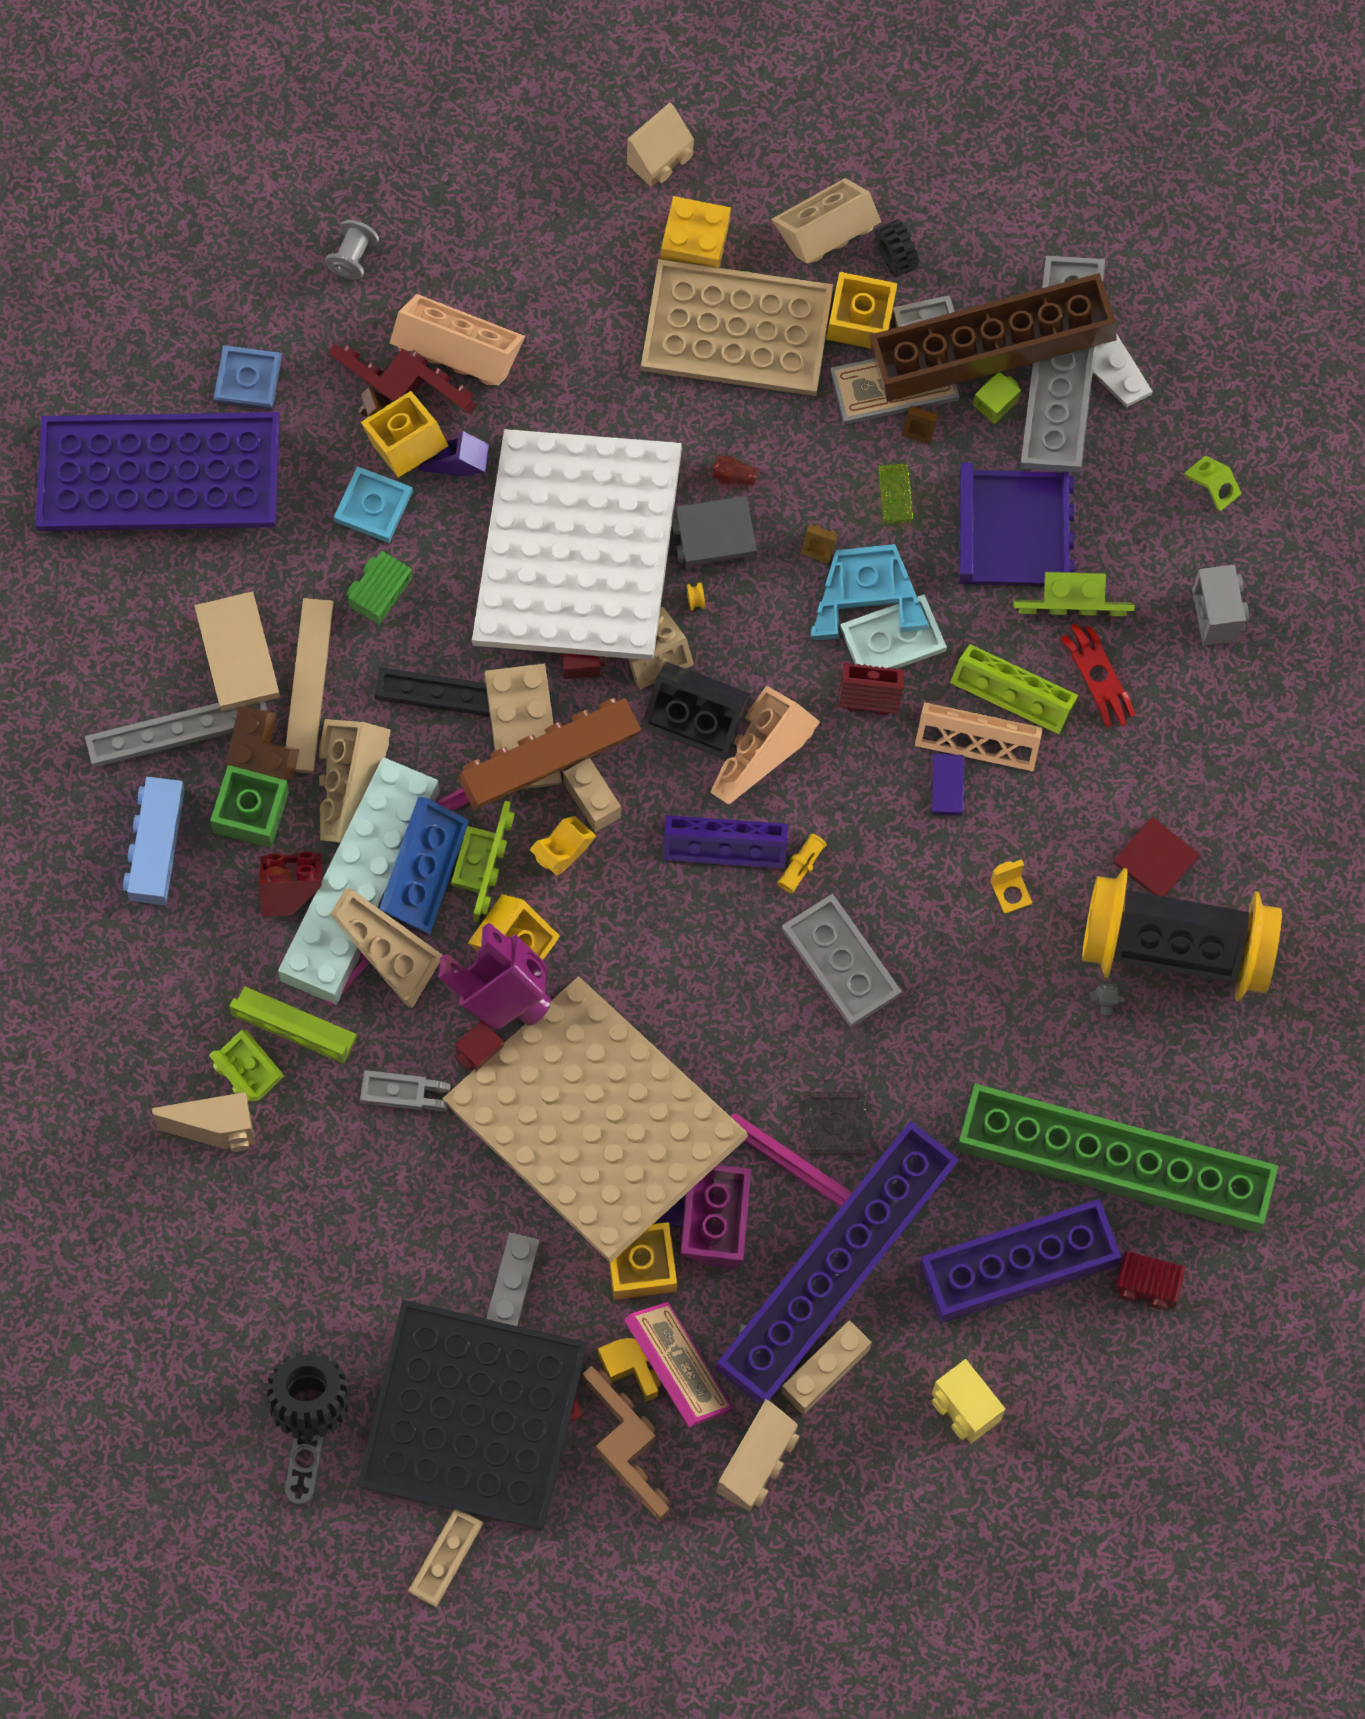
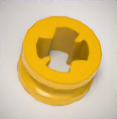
M697 583L695 587L687 584L686 594L689 610L694 611L695 607L705 609L702 583Z

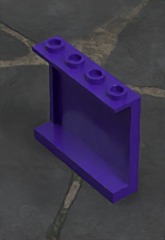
M961 462L959 471V584L1044 586L1045 572H1074V559H1069V549H1074V531H1069V522L1074 521V504H1069V494L1074 492V476H1069L1068 471L973 470V463Z

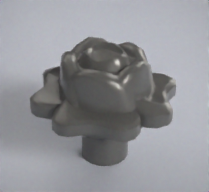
M1101 983L1095 991L1090 992L1091 1000L1101 1005L1100 1013L1102 1015H1112L1113 1006L1126 1001L1125 994L1120 992L1116 984Z

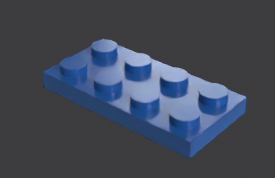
M426 797L417 798L379 908L381 911L421 933H431L469 820Z

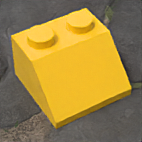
M502 894L468 944L477 952L481 948L482 929L490 922L508 938L516 934L544 960L560 935L524 900Z

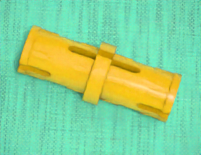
M810 834L797 854H793L790 858L791 864L777 881V885L793 894L805 874L813 870L812 864L823 848L826 847V842L819 836Z

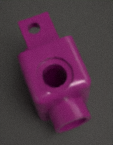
M490 922L482 929L481 948L477 950L478 958L468 968L463 967L447 953L440 958L439 979L460 995L459 1005L493 1029H501L516 1018L527 1026L533 1025L543 1018L550 1007L551 998L545 993L546 963L516 934L508 938Z

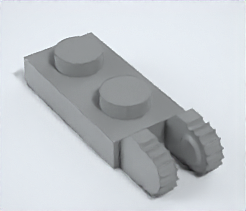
M365 1070L360 1103L422 1110L424 1108L445 1112L448 1107L445 1101L424 1098L425 1090L447 1093L450 1091V1084L442 1081L426 1080V1077Z

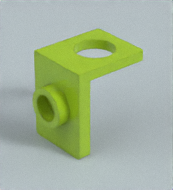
M1204 456L1184 473L1189 480L1208 489L1219 511H1222L1241 495L1240 488L1230 467L1208 456ZM1229 483L1230 492L1228 496L1220 499L1219 490L1221 486Z

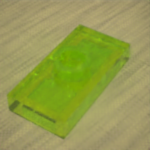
M908 463L878 465L883 524L913 523Z

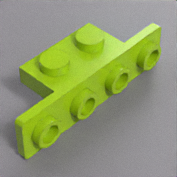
M1045 572L1044 600H1012V606L1019 608V613L1037 614V609H1049V614L1066 615L1067 609L1079 610V615H1097V610H1109L1110 616H1127V611H1134L1135 605L1129 602H1105V573Z
M509 801L504 802L496 833L467 826L451 886L479 893L473 915L474 922L479 923L481 914H488L492 897H488L487 892L489 886L495 887L499 869L494 868L497 857L503 859L507 841L502 840L505 829L511 830L515 816L514 812H510L511 802Z

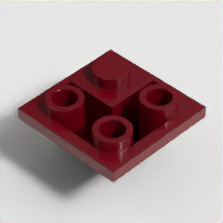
M303 851L293 855L271 853L267 856H260L259 889L262 917L293 915L322 885V853Z

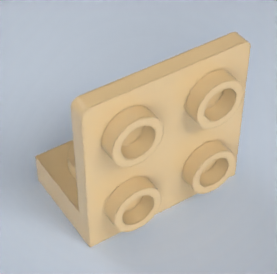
M660 607L654 659L627 658L634 680L640 690L655 683L658 673L666 662L685 669L694 665L685 635L664 607Z

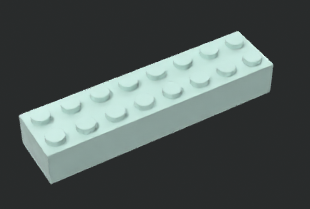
M382 757L322 880V885L317 890L278 970L281 982L320 999L330 1001L334 1005L338 1004L344 987L359 960L361 951L330 913L345 888L354 890L378 909L380 908L417 798L426 797L435 802L440 793L439 781L437 779Z

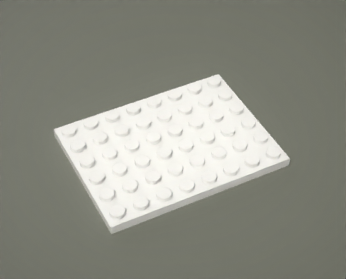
M504 429L472 636L473 646L653 660L681 460V443Z

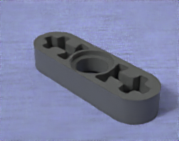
M319 1434L313 1435V1439H311V1443H318L316 1448L309 1444L298 1445L299 1440L306 1442V1436L301 1435L300 1439H293L285 1494L288 1501L295 1506L307 1505L314 1497L324 1437L320 1438ZM303 1451L312 1453L314 1456L312 1466L309 1468L299 1467L296 1464V1457L299 1453ZM294 1471L302 1475L312 1474L311 1479L304 1478V1488L309 1490L308 1494H302L301 1499H296L295 1493L291 1492V1488H297L299 1476H293Z

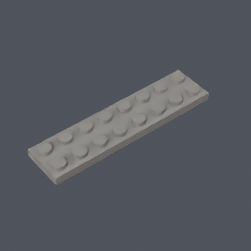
M1046 256L1042 288L1100 273L1103 282L1105 259ZM1096 346L1033 363L1021 457L1022 469L1081 472Z

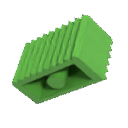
M381 551L377 558L372 556L368 560L364 568L366 574L360 582L355 580L347 592L349 607L378 625L381 624L412 580V569L384 551Z

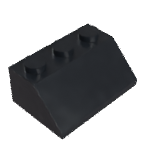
M666 662L657 675L641 727L726 759L744 717L751 693Z

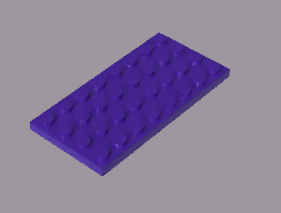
M279 412L41 416L35 527L37 531L276 527L280 434Z

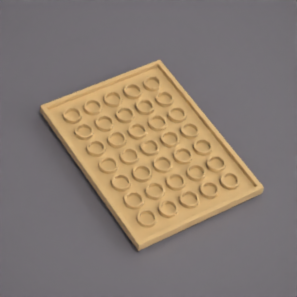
M579 976L551 1001L550 1007L542 1019L533 1025L527 1026L525 1024L504 1043V1047L477 1071L474 1069L442 1098L448 1107L610 1263L748 1137L746 1130Z

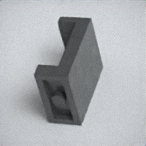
M747 496L676 507L671 529L673 536L679 535L680 545L676 546L678 563H684L685 572L691 571L693 565L743 558L744 563L756 561L757 548Z

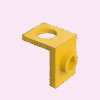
M1022 860L1013 863L1011 861L1005 862L993 870L990 882L1004 914L1032 904V900L1021 877L1024 867ZM1016 887L1021 891L1022 898L1018 903L1011 904L1005 900L1004 891L1007 888Z

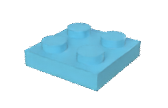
M357 466L334 515V522L390 543L413 493V488Z

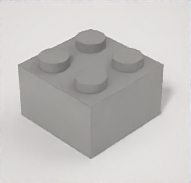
M1235 565L1204 568L1198 571L1192 592L1203 646L1239 641L1241 632L1245 631V621L1249 620V610L1247 603H1242L1240 592H1243L1244 589L1241 574L1237 575Z

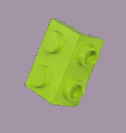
M241 1030L221 1050L213 1051L209 1055L214 1061L213 1067L221 1076L227 1077L232 1083L233 1092L235 1094L246 1092L248 1101L260 1100L284 1077L282 1072L247 1030Z

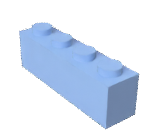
M146 777L145 787H139L138 804L141 805L140 815H135L133 821V833H137L135 844H130L128 851V862H132L130 873H125L123 881V891H127L129 901L166 905L185 793L183 781Z

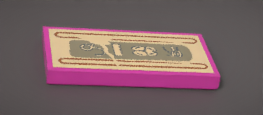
M669 1302L631 1313L624 1319L689 1427L723 1416L733 1409Z

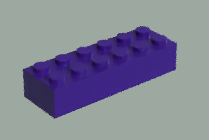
M1097 1199L922 1256L919 1266L941 1324L1118 1265L1121 1255L1101 1201Z

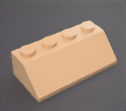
M416 294L398 312L390 344L398 346L400 351L404 349L408 353L415 350L430 363L444 364L451 367L458 374H469L477 377L486 385L499 386L506 379L525 336Z

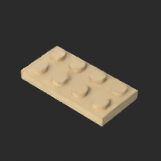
M545 664L485 671L484 676L495 751L503 747H507L509 751L518 747L517 742L529 735L534 734L535 738L546 734L544 730L554 723ZM561 773L553 774L523 789L561 785Z

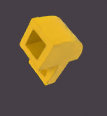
M576 816L563 819L548 838L536 841L530 851L536 856V861L542 867L550 869L557 876L563 873L596 838V835Z
M619 1339L598 1348V1356L612 1382L634 1373L646 1402L658 1397L657 1388L661 1386L660 1379L654 1369L649 1370L648 1367L652 1365L636 1339Z

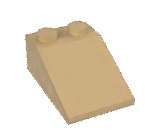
M246 1092L152 1108L157 1129L223 1149L230 1148L233 1152L247 1150L250 1144H255Z

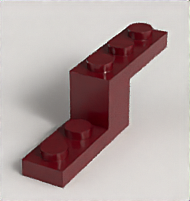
M334 343L328 351L332 357L393 402L410 391L415 394L422 383L426 381L470 415L477 407V404L471 400L474 394L460 384L457 388L453 387L448 383L451 377L436 367L432 371L426 367L425 363L428 360L415 350L409 354L404 349H401L382 376L383 371L371 362H368L365 366L357 359L360 354L347 344L342 349Z

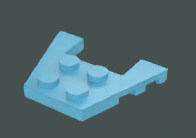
M895 544L835 551L825 584L826 590L817 610L818 616L815 625L812 626V640L840 638L839 609L899 603L900 628L902 632L929 630L928 622Z

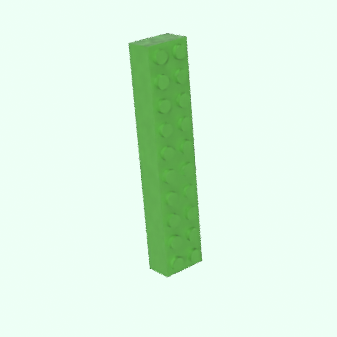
M974 1084L957 1147V1152L1255 1233H1260L1264 1226L1278 1170V1165L979 1084Z

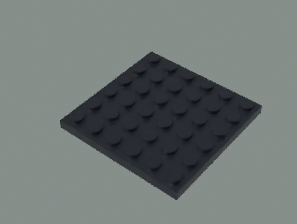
M402 1299L357 1487L544 1531L588 1342Z

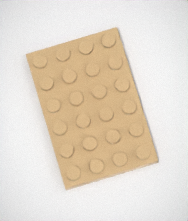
M658 259L641 371L817 396L833 284Z

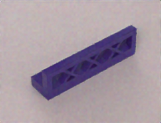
M666 815L663 860L785 869L788 824ZM671 827H684L685 829L671 828ZM768 833H769V834H781V836H778V835H768Z

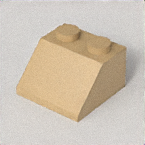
M668 103L627 139V165L651 187L658 181L660 183L666 181L671 175L672 169L678 163L681 165L685 164L693 155L694 138L671 103Z

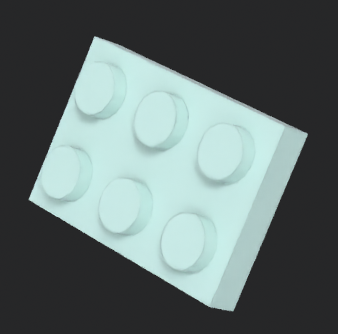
M925 595L918 596L917 598L928 622L929 630L902 632L900 628L899 604L840 624V630L855 665L865 664L867 666L872 665L873 667L878 666L879 668L883 666L884 668L898 669L946 652L947 646Z

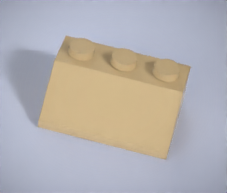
M846 178L771 219L795 256L805 263L819 261L825 253L832 249L844 247L850 239L869 233L873 230L874 226L881 223L870 192Z
M767 1399L718 1481L717 1494L749 1512L754 1505L757 1507L761 1506L768 1494V1490L764 1488L769 1478L776 1480L784 1465L780 1461L785 1450L791 1453L800 1437L795 1434L798 1424Z

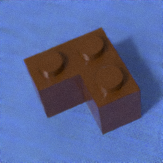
M238 706L226 766L230 765L281 779H293L300 749L271 743L277 716L276 712L249 706Z

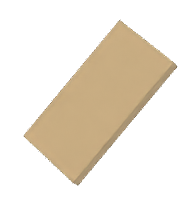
M253 591L194 605L221 712L238 708V706H247L280 698Z

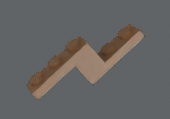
M591 1366L582 1374L583 1382L621 1422L614 1431L596 1446V1452L660 1522L669 1514L670 1508L667 1505L670 1501L660 1489L653 1490L646 1483L648 1477L638 1465L634 1467L630 1465L632 1461L655 1442L653 1432L656 1429L645 1416L639 1418L632 1411L634 1405L624 1393L618 1395L612 1389L611 1385L613 1382L602 1369L597 1372Z

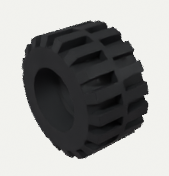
M309 1351V1355H303L302 1352H298L294 1358L290 1356L283 1358L284 1364L277 1363L274 1366V1373L269 1374L267 1384L270 1415L273 1416L274 1424L277 1427L281 1426V1431L286 1435L292 1432L293 1438L297 1439L304 1435L306 1440L313 1439V1435L317 1434L321 1438L327 1435V1430L335 1431L338 1428L337 1422L343 1423L346 1418L345 1412H348L349 1408L347 1382L343 1369H339V1363L335 1360L329 1362L328 1355L322 1354L319 1357L314 1351ZM307 1389H314L323 1393L312 1401H299L293 1398L298 1392Z

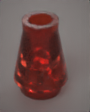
M725 454V456L717 455L712 478L718 479V483L748 484L753 486L758 469L728 454Z

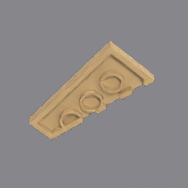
M345 888L330 915L403 1003L413 1008L443 955L354 890Z

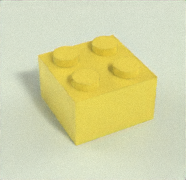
M966 1359L935 1382L932 1391L934 1399L931 1401L941 1415L947 1413L954 1423L951 1427L961 1440L967 1438L972 1444L1001 1421L1005 1407Z

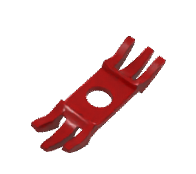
M1072 624L1070 627L1082 652L1078 653V647L1067 635L1062 636L1061 640L1081 672L1094 698V703L1101 714L1105 727L1111 726L1106 701L1112 708L1121 727L1126 725L1118 696L1130 718L1136 715L1127 692L1121 686L1103 651L1099 637L1090 625L1085 626L1087 635L1094 646L1090 647V641L1077 624ZM1094 667H1102L1107 672V678L1102 682H1096L1090 677V670Z

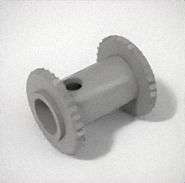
M346 220L340 225V230L345 236L338 253L328 254L325 258V263L338 276L357 280L364 275V270L360 266L359 261L366 246L376 245L379 237L368 225L355 220Z

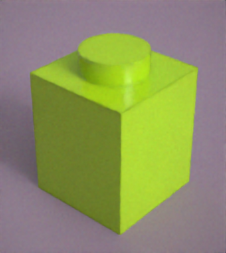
M998 372L975 394L973 406L992 423L996 424L1019 401L1021 390L1018 383L1012 377H1005L1001 372Z

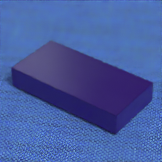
M933 754L932 814L962 816L964 755Z

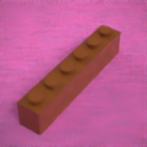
M615 697L599 704L600 709L593 713L584 710L572 717L573 722L562 726L561 722H558L544 730L546 734L535 738L534 734L519 740L517 742L519 746L508 751L507 747H503L491 753V759L483 763L477 759L464 765V771L461 772L458 780L473 811L636 737L641 732V728L626 698L616 701Z

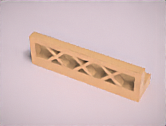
M924 702L915 746L1034 771L1043 728ZM925 725L937 727L943 734V737L936 741L923 739ZM959 733L968 734L973 743L965 748L956 745L952 737ZM989 739L997 740L1003 749L995 754L988 753L982 746V743ZM1018 746L1032 748L1030 761L1017 759L1011 750Z

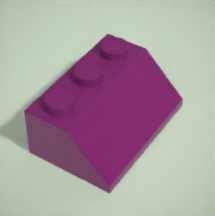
M717 1165L686 1193L681 1255L709 1266L737 1269L744 1261L751 1169Z

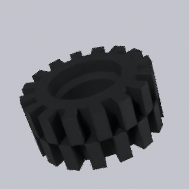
M896 219L875 229L874 234L876 236L875 241L878 243L877 248L894 277H899L919 267L920 261L917 257L918 252L914 248L915 243L914 241L912 242L909 232L907 233V228L902 224V221Z

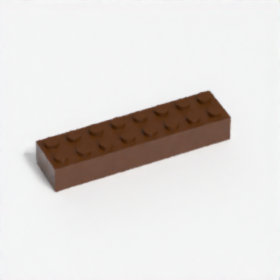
M1100 273L870 335L872 354L887 402L1117 340L1116 322Z

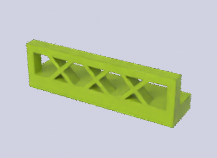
M969 644L960 657L950 681L951 684L1057 734L1061 732L1068 714L1079 696Z
M246 986L243 987L238 1000L233 998L229 1006L233 1017L343 1064L357 1038V1034Z

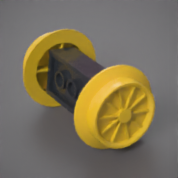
M1123 868L1116 879L1102 876L1096 877L1088 913L1082 961L1100 964L1104 978L1109 977L1114 958L1116 962L1236 983V1001H1240L1247 991L1267 993L1277 955L1282 909L1263 905L1259 892H1254L1249 911H1242L1126 890L1127 868Z

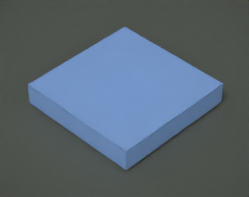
M223 345L214 402L273 410L282 353Z

